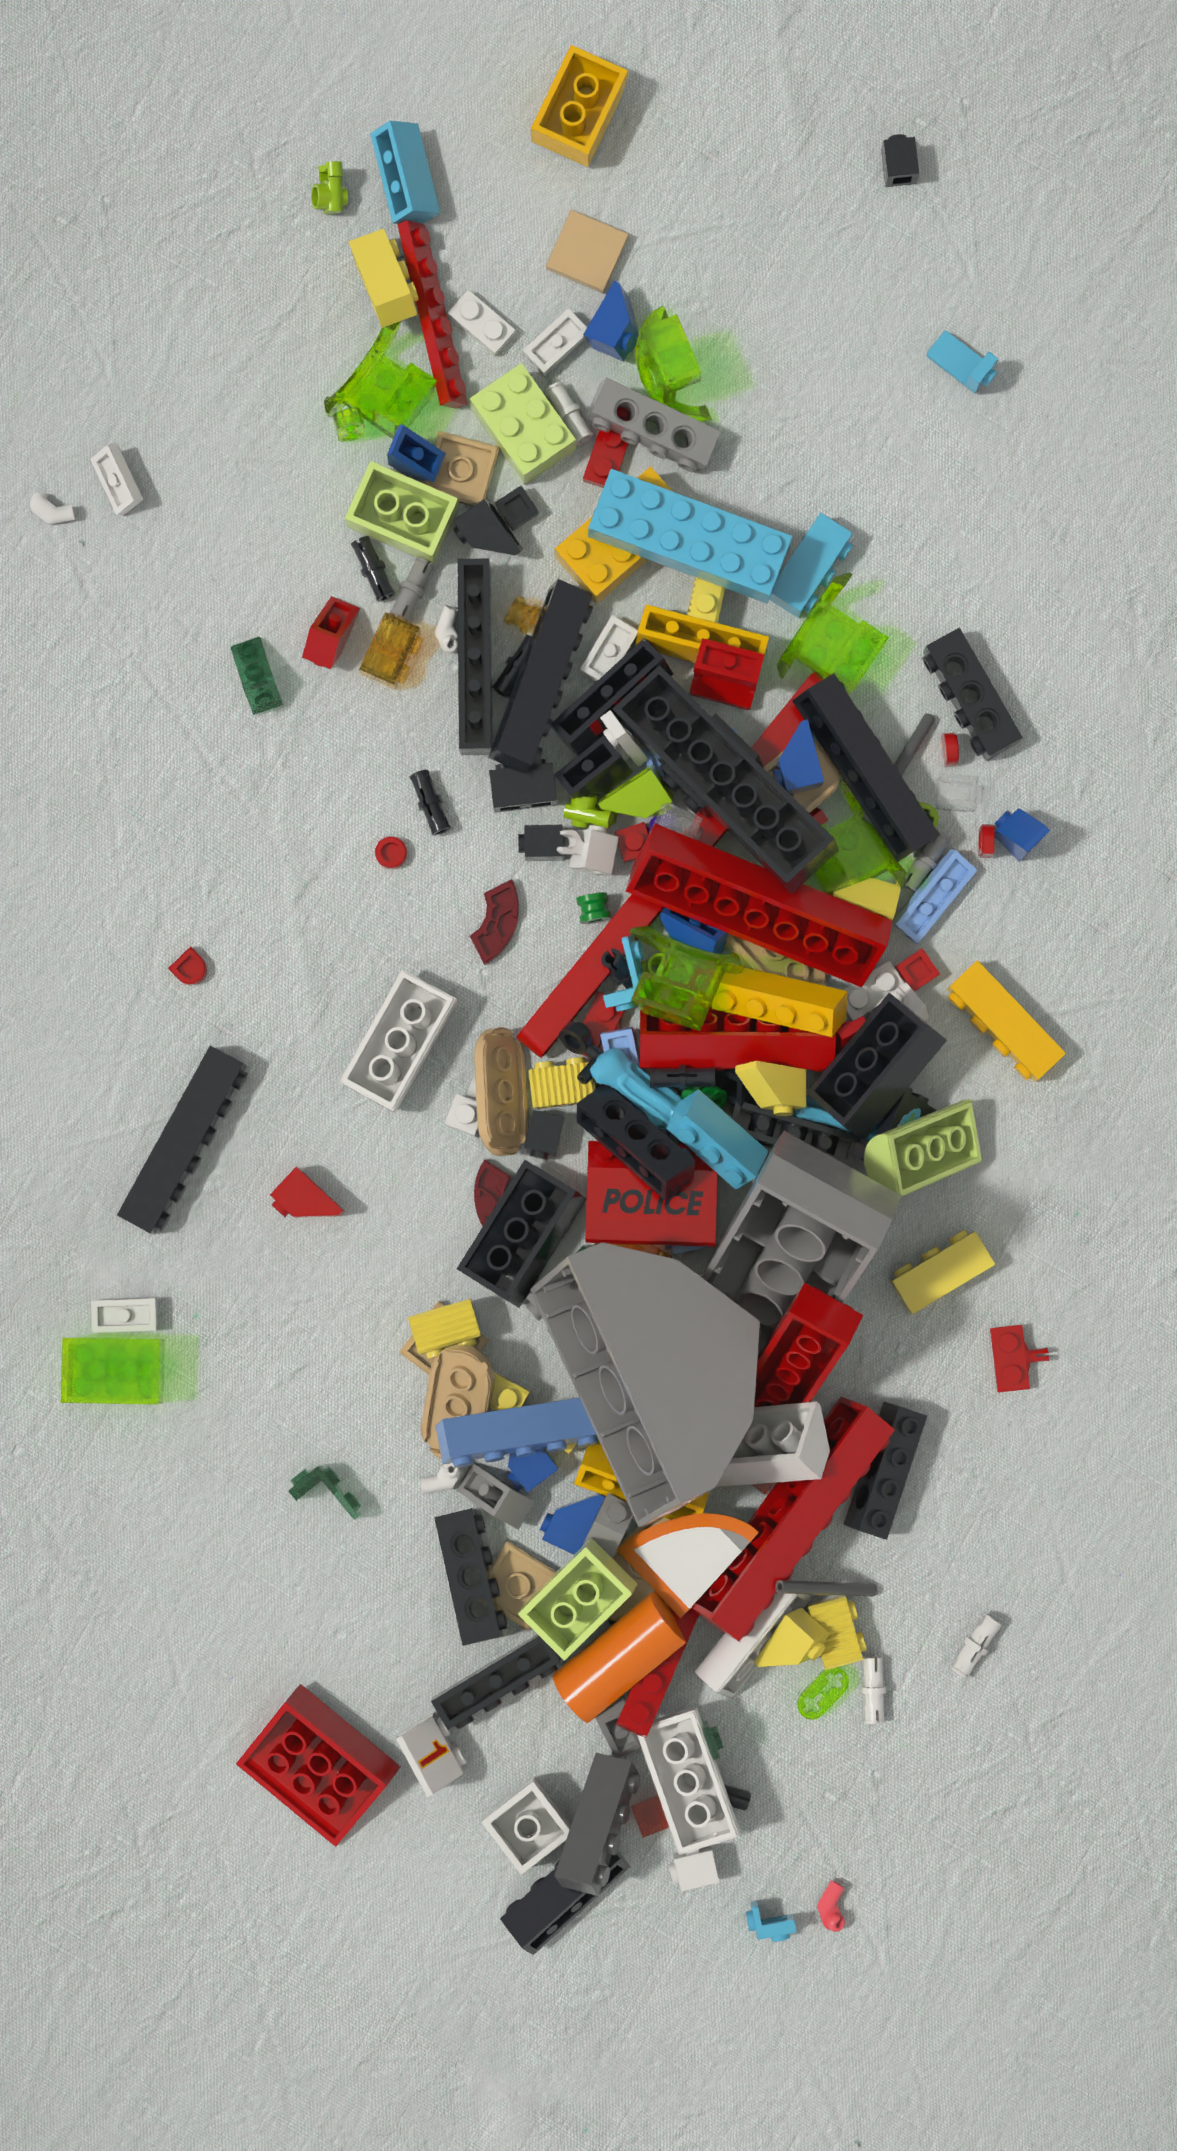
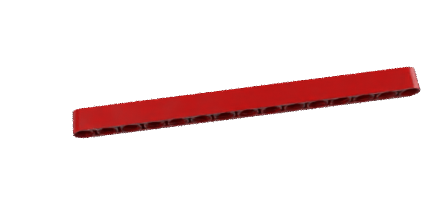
M813 672L751 747L759 755L763 767L785 750L799 724L804 720L792 700L823 680L816 672ZM699 811L681 834L715 847L727 830L712 815L706 818ZM631 894L522 1028L516 1039L538 1057L542 1058L558 1040L559 1032L568 1022L576 1018L611 975V972L601 962L603 954L608 950L615 957L611 949H617L625 957L622 938L634 935L635 941L639 940L665 907Z

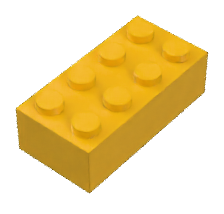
M651 466L637 477L640 480L672 491ZM591 517L560 543L554 551L558 562L583 590L593 594L591 599L597 604L648 559L589 538L588 527L592 519Z

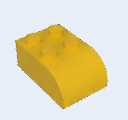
M570 45L533 122L531 142L589 167L619 104L626 85L628 70Z

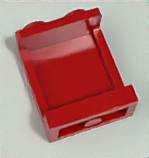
M702 638L693 670L694 676L689 694L740 709L750 710L765 654Z

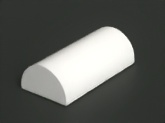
M401 970L339 1082L396 1113L458 1000Z
M776 1591L773 1602L767 1609L762 1610L754 1621L755 1624L752 1631L738 1642L724 1634L694 1672L715 1692L728 1698H733L758 1667L754 1664V1661L785 1614L799 1608L804 1609L810 1602L811 1596L809 1594H783Z
M697 1707L688 1708L655 1719L646 1738L637 1736L679 1855L739 1837L741 1831Z

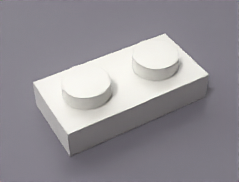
M469 290L465 292L448 312V317L495 357L516 334V330Z
M568 308L522 350L523 355L545 376L586 339L583 334L587 327Z
M117 443L107 444L90 459L116 516L127 514L143 500Z
M612 615L581 666L580 672L598 681L628 653L637 638L638 630Z
M611 710L600 717L607 727L603 731L604 735L625 761L631 757L639 767L648 760L634 738Z
M890 960L873 970L862 988L852 984L844 989L848 991L846 1014L850 1020L854 1021L876 1008L875 1004L886 997L889 992L892 993L904 984Z
M157 1298L91 1301L92 1333L158 1331Z

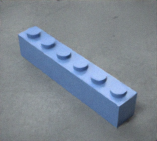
M580 1398L442 1419L435 1426L442 1463H453L455 1468L471 1465L475 1459L485 1458L487 1463L496 1462L504 1459L506 1454L516 1453L517 1457H527L536 1454L537 1449L547 1448L548 1452H558L567 1449L568 1444L578 1443L579 1447H589L598 1444L599 1440Z

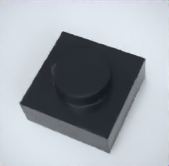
M519 486L495 502L496 508L512 531L539 514L538 509L522 486Z

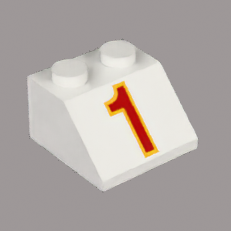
M434 1712L401 1730L396 1738L427 1798L463 1775L465 1771L463 1765L467 1763L459 1746L452 1747L447 1737L451 1734L450 1729L447 1730L441 1718L437 1719Z

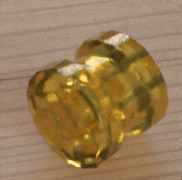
M518 595L511 604L504 618V623L509 626L514 624L519 627L521 633L526 635L536 622L541 607L537 604H528L523 596Z

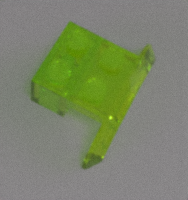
M663 305L654 310L644 320L639 330L635 346V358L641 383L651 399L700 422L712 420L706 405L689 406L676 401V391L700 382L702 372L678 315L668 317Z
M402 321L381 328L372 347L352 375L337 392L330 397L327 396L324 400L326 416L333 417L347 406L392 439L396 434L399 424L409 428L434 396L437 380L412 362L406 369H403L385 356Z
M846 573L835 577L802 623L777 662L778 676L781 680L790 669L794 659L813 672H816L823 679L835 673L838 680L844 685L848 695L854 691L889 637L864 620L857 623L831 605L853 574Z
M840 779L839 787L853 816L827 830L835 838L839 851L813 874L824 893L833 896L835 891L869 878H876L887 871L894 883L900 889L903 888L907 875L905 869L895 860L875 827L862 820L865 812L845 781Z
M648 926L631 928L629 932L634 937L664 952L656 974L643 971L631 1001L645 1014L700 1031L724 973L740 974L743 972L744 965L739 954L733 952L731 955H721L704 951L673 940Z

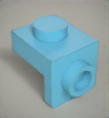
M757 1901L751 1902L752 1911L746 1912L749 1932L756 1930L758 1940L771 1938L772 1942L784 1941L790 1938V1934L796 1933L792 1914L761 1919Z

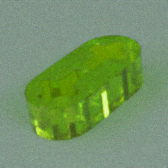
M359 407L346 408L332 416L339 442L352 441L365 434V424Z
M841 1667L828 1670L823 1669L800 1693L796 1704L798 1711L804 1718L810 1720L820 1718L844 1694L849 1685V1678L844 1669ZM829 1673L834 1676L840 1673L842 1675L839 1679L842 1684L841 1687L832 1686L825 1693L822 1689L829 1682L826 1676ZM819 1693L823 1695L817 1701L819 1709L816 1712L812 1709L808 1712L804 1711L806 1704L803 1700L807 1696L813 1699Z

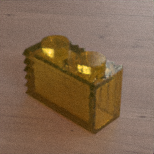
M385 612L360 666V674L395 690L398 683L404 684L411 669L407 665L412 654L417 656L423 644L424 638L420 637V627Z

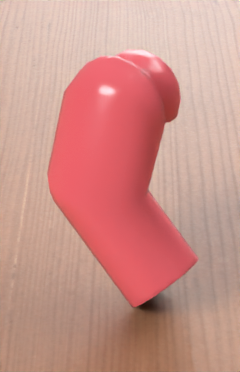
M831 1880L818 1902L817 1909L825 1928L838 1932L845 1925V1919L837 1905L845 1888Z

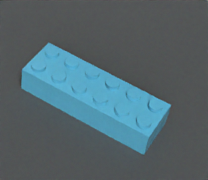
M613 469L609 472L588 527L589 538L766 604L770 600L792 540V536Z

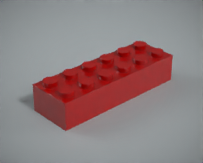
M640 1001V1068H679V1065H686V1068L715 1067V1070L722 1071V1069H735L737 1065L761 1061L810 1069L812 1071H823L835 1059L836 1033L833 1037L719 1011L712 1009V1002Z
M804 1282L757 1357L754 1407L811 1402L849 1346L863 1314L855 1311L851 1306L826 1295L819 1288L812 1287Z

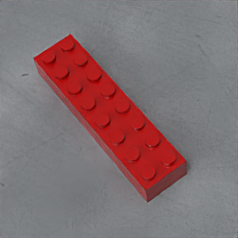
M656 823L632 866L626 887V892L861 988L888 947L893 921L805 884H802L791 895L765 868Z
M841 1396L824 1418L830 1452L822 1478L777 1482L747 1524L751 1525L759 1533L691 1607L692 1610L712 1626L738 1642L752 1631L755 1624L754 1621L762 1610L767 1609L774 1600L776 1582L791 1578L794 1571L793 1568L798 1561L810 1552L813 1541L820 1531L829 1526L832 1521V1515L840 1504L848 1500L852 1493V1488L859 1478L868 1473L871 1462L878 1452L887 1447L890 1442V1436L895 1429L869 1407Z

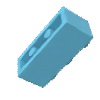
M390 120L370 133L392 223L399 224L409 220L424 224L440 214L418 123Z
M820 512L778 576L770 600L797 618H800L804 611L809 614L819 599L815 595L821 585L827 587L834 577L836 571L832 568L838 558L844 561L851 551L853 544L849 542L853 533Z
M699 1089L678 1102L666 1127L735 1189L740 1188L757 1177L768 1153L765 1147Z

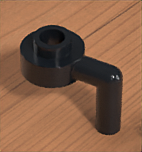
M570 1021L559 1032V1038L562 1044L575 1054L584 1053L591 1059L577 1075L579 1082L587 1084L593 1078L590 1068L596 1062L597 1057L603 1052L592 1044L591 1031L585 1024Z

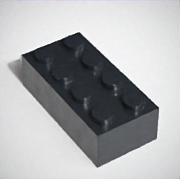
M889 992L806 1093L844 1128L864 1141L947 1040Z

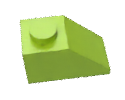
M654 764L602 796L598 805L602 810L646 819L652 814L656 817L667 812L671 808L669 803L673 802L674 794L662 781V776Z

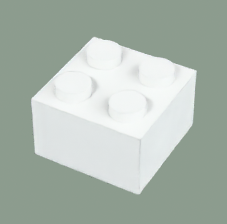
M535 1777L531 1778L491 1809L481 1820V1823L521 1875L566 1841L571 1824Z

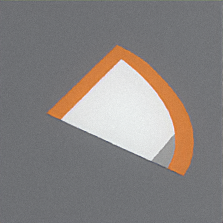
M710 1513L691 1514L642 1530L628 1539L617 1551L671 1609L682 1618L759 1532L751 1525L733 1517Z

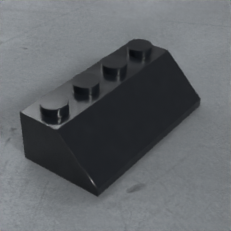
M524 1159L463 1257L457 1270L520 1308L587 1198Z

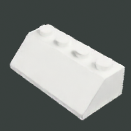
M818 1402L754 1407L753 1422L717 1486L821 1479L830 1452L821 1405Z

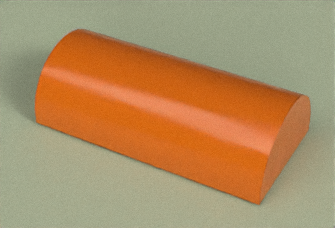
M651 1592L553 1674V1681L559 1694L570 1709L588 1724L683 1646L686 1641L668 1604L656 1592Z

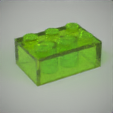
M62 1338L60 1403L163 1404L165 1339Z

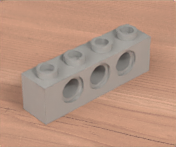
M607 377L599 384L586 415V419L593 421L592 426L604 432L612 430L620 434V438L631 445L642 444L650 448L649 452L652 455L662 459L669 457L676 460L680 468L689 472L700 471L707 466L721 432ZM617 407H623L629 412V421H623L618 417ZM649 420L656 423L658 426L657 435L650 434L646 430V421ZM675 434L684 436L687 442L686 448H680L675 444Z

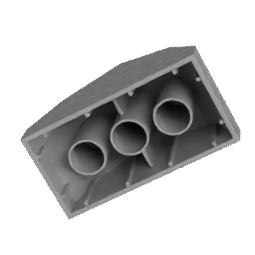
M784 1131L770 1151L701 1277L760 1321L759 1355L804 1282L812 1287L819 1288L826 1295L841 1303L845 1301L878 1251L894 1219L901 1195Z
M603 1242L567 1256L535 1284L530 1291L637 1525L641 1527L673 1513L716 1488L753 1422L760 1321L677 1259Z

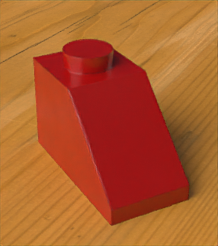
M331 596L309 629L302 658L313 662L317 666L332 669L342 654L360 608Z
M295 1167L270 1194L275 1200L271 1205L285 1218L288 1214L295 1218L336 1217L342 1216L345 1213L332 1198L298 1167Z

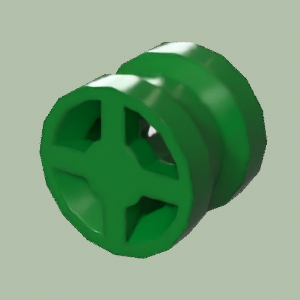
M606 892L592 893L576 898L577 905L581 907L582 914L579 916L580 924L596 923L611 919V913L606 908V902L608 901Z

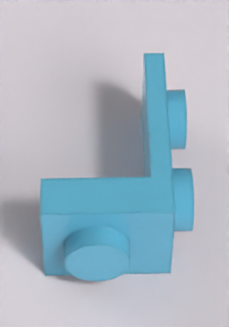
M944 331L926 355L931 361L974 394L982 384L987 387L998 373L995 370L998 362L996 356L988 351L984 358L980 357L948 331Z
M634 935L622 938L633 987L603 995L606 1008L615 1006L617 1012L634 1008V1001L649 997L648 991L651 990L649 975L647 972H643L640 961L644 958L642 945L639 940L635 941Z

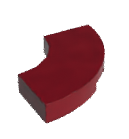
M512 879L484 893L487 904L486 917L480 928L470 935L484 965L494 960L504 951L517 927L519 901Z
M485 1159L478 1170L474 1186L475 1208L482 1226L505 1192L511 1179L510 1175Z

